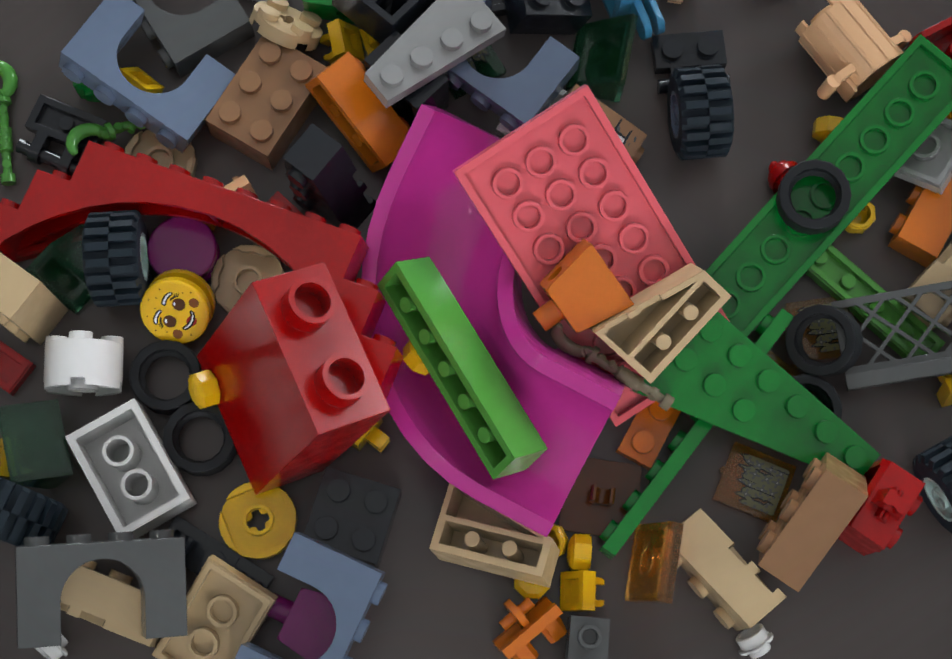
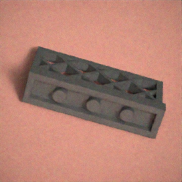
M952 281L831 302L832 306L841 309L856 306L869 315L860 327L861 333L872 318L892 330L880 347H877L863 337V343L876 351L868 364L854 366L844 372L847 392L952 375V342L945 351L936 353L921 344L934 326L952 338V331L937 322L949 304L952 305V294L948 297L941 292L951 290ZM933 293L946 301L934 319L914 307L923 294ZM916 296L911 304L902 299L906 297ZM895 300L907 308L895 326L876 314L884 301ZM877 303L873 310H870L869 308L864 306L866 304ZM911 311L930 323L918 341L899 329ZM835 322L840 354H842L845 349L846 337L842 327ZM895 333L915 345L906 358L895 359L883 351ZM918 348L927 353L925 355L913 356ZM879 355L889 360L874 363Z

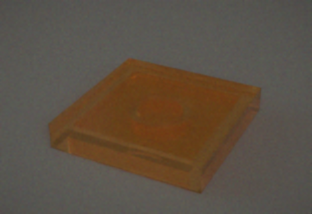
M667 521L639 524L636 527L625 601L672 604L684 524Z

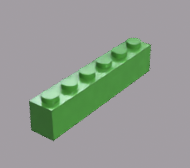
M430 257L395 262L377 286L492 479H498L526 470L548 448Z

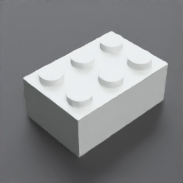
M135 398L65 436L116 532L133 531V539H137L149 532V530H153L197 504L177 466L167 454L163 441L145 408Z

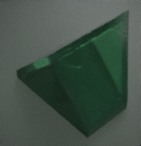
M80 224L50 243L25 269V271L41 281L75 314L91 299L86 286L82 260L84 224Z

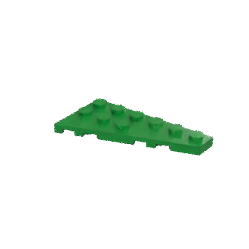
M719 312L707 322L651 384L644 378V382L649 386L656 387L660 390V393L664 395L668 393L675 398L671 408L808 465L814 458L821 460L825 453L828 452L861 475H864L881 455ZM641 391L635 392L637 394L647 397V395H645Z

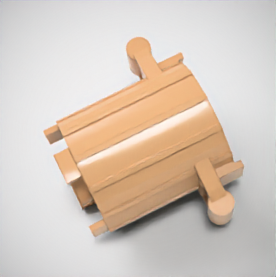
M827 0L830 5L817 13L811 20L810 25L803 20L795 31L800 36L798 42L827 76L826 80L817 89L818 97L827 100L832 94L838 92L847 103L875 85L904 53L902 50L911 41L912 35L907 30H901L897 35L890 38L859 0Z

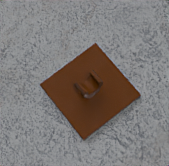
M587 458L560 510L558 525L562 526L564 531L600 536L612 519L619 523L627 513L622 508L623 504L635 489L640 491L642 465ZM635 530L627 540L634 541Z

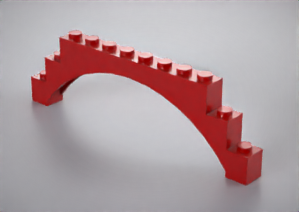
M89 141L72 177L59 170H53L52 174L37 169L20 205L9 199L2 198L0 202V253L12 261H15L19 251L34 245L44 238L85 224L89 213L138 210L141 215L189 218L225 228L264 248L281 260L292 271L325 262L379 385L387 399L404 357L398 348L395 347L396 342L380 334H374L373 339L371 338L386 301L378 291L379 287L376 284L362 278H357L355 282L369 249L358 229L347 224H340L339 228L326 223L325 218L312 212L306 211L304 215L292 212V208L289 205L272 199L270 203L258 200V196L253 192L243 188H237L236 192L226 189L222 182L209 176H203L202 180L192 177L188 170L174 164H170L169 168L158 165L157 160L143 153H137L136 157L126 154L122 147L105 141L103 145Z

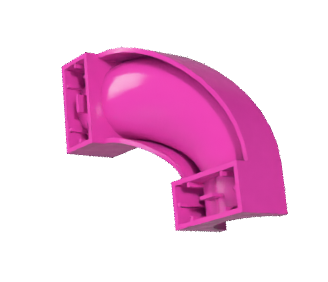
M421 104L376 201L366 238V244L369 249L362 263L361 278L377 285L395 262L430 257L548 449L526 470L493 480L430 373L422 375L413 372L404 361L400 365L386 399L391 409L389 413L415 451L447 482L475 500L547 537L594 444L616 407L625 385L614 379L613 375L592 364H587L583 359L568 355L558 347L556 349L552 348L537 335L524 309L521 289L522 280L452 172V170L500 140V138L439 107ZM386 301L371 338L373 339L374 334H380L396 342L395 347L403 355V347L408 343L409 338Z

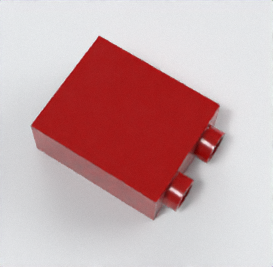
M325 262L252 282L197 355L202 370H211L217 378L221 391L220 401L217 405L255 495L322 472L326 469V466L328 467L391 410Z

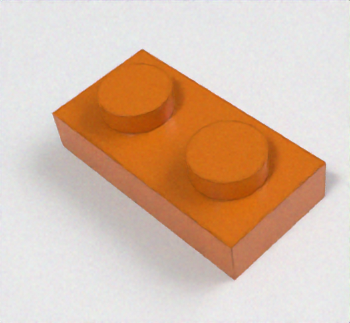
M657 401L635 415L616 450V453L638 465H642L647 470L651 469L681 412L671 407L668 411H665L658 406L659 403Z

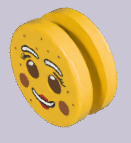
M184 269L168 270L155 277L143 294L142 302L140 303L141 318L149 332L158 339L176 341L182 344L189 343L199 338L207 329L215 312V296L210 285L198 274Z

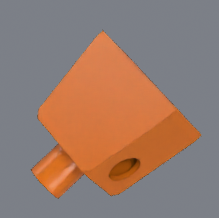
M582 239L540 282V286L550 300L532 314L545 332L565 319L567 324L576 333H580L630 308L634 303L594 246L587 240Z

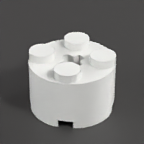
M85 330L69 331V337L59 335L46 336L44 390L46 389L48 393L66 396H82V393L94 392L95 396H109L121 393L123 384L124 338L121 336H102L100 339H94L93 332Z

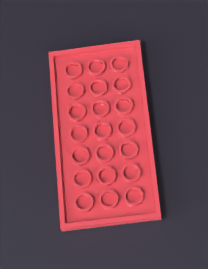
M586 84L452 170L538 307H541L550 300L540 286V282L582 239L587 240L594 246L629 298L689 263L696 265L591 89ZM720 308L718 312L729 321L723 309ZM565 319L559 322L563 325L564 334L573 342L581 346H591L592 348L597 346L600 348L599 353L604 354L607 360H615L617 366L623 365L642 377L590 328L576 333L567 324ZM594 362L591 363L592 365H594V366H596V367H598V368H600V369L606 371L605 369H603L602 367H600L598 364H596V363H594ZM625 385L622 395L609 418L617 427L655 401L630 391L631 388Z

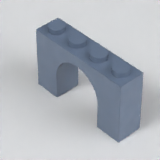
M103 0L61 51L59 67L68 79L77 84L83 83L93 90L96 98L102 103L109 106L113 104L123 111L126 118L132 124L141 128L144 126L156 134L157 140L169 149L176 148L183 153L205 125L206 117L236 74L206 54L186 81L172 91L150 93L136 88L121 73L117 63V55L141 26L145 9L132 0Z
M483 0L491 9L492 0ZM550 36L521 72L506 78H491L477 72L465 60L447 71L449 87L456 91L459 88L464 90L471 96L470 100L475 106L485 112L490 109L500 117L499 121L504 127L513 131L551 105L578 70L580 57Z
M294 532L277 570L321 591L332 604L336 615V632L333 642L328 650L318 659H353L347 655L353 642L361 643L369 628L371 621L365 619L371 604L378 606L388 586L387 583L382 581L386 572L308 535ZM251 642L241 644L235 659H284Z

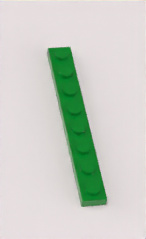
M783 308L775 317L768 313L755 330L760 336L754 344L767 354L794 316ZM693 416L689 417L695 423L687 433L680 429L667 446L672 451L670 456L664 463L658 459L645 475V478L650 482L643 492L640 493L635 489L622 506L627 513L621 521L617 523L612 519L599 536L604 543L598 551L610 560L615 557L712 428V424Z

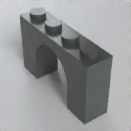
M132 0L145 9L141 24L145 35L149 41L156 38L162 47L157 50V53L168 70L174 67L181 78L192 72L206 54L215 59L255 36L253 27L249 22V17L238 0H217L207 7L187 15H176L163 11L153 3V0Z
M174 529L149 530V538L133 539V531L108 533V540L92 541L91 534L66 535V543L49 544V536L25 537L24 545L15 546L17 648L61 646L60 603L63 587L69 576L77 568L97 559L120 561L135 575L141 593V626L144 638L188 636L185 537L174 536Z

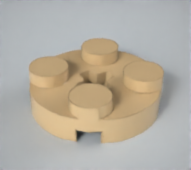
M287 0L257 2L249 18L251 25L255 21L260 25L257 32L263 37L278 45L294 50L297 44L307 45L305 51L315 50L323 34L320 28L321 17L310 11L301 12L289 6Z

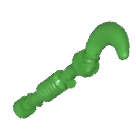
M0 60V76L3 81L2 88L0 89V153L2 154L3 173L0 175L1 185L12 186L16 184V174L12 172L11 153L14 149L7 107L12 104L10 97L18 87V76L11 65Z
M130 121L116 122L114 126L110 122L103 124V126L95 123H83L70 130L66 137L65 145L68 152L72 156H76L78 154L79 142L86 137L98 136L103 140L113 141L116 139V134L126 130L130 134H134L136 128L142 130L146 127H137Z

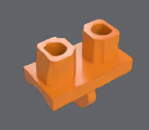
M546 596L536 604L527 597L518 606L508 598L503 605L509 613L498 622L505 631L492 642L508 659H537L539 653L531 645L530 641L539 633H542L550 644L560 640L567 633V629L559 617L563 612Z

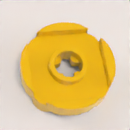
M250 482L235 488L226 498L227 501L219 515V530L228 547L244 558L256 560L274 557L285 550L294 532H296L298 522L295 505L288 494L277 487L255 495ZM255 510H259L262 515L268 514L269 520L265 522V529L261 531L256 527L250 528L248 526V522L253 519L252 512Z

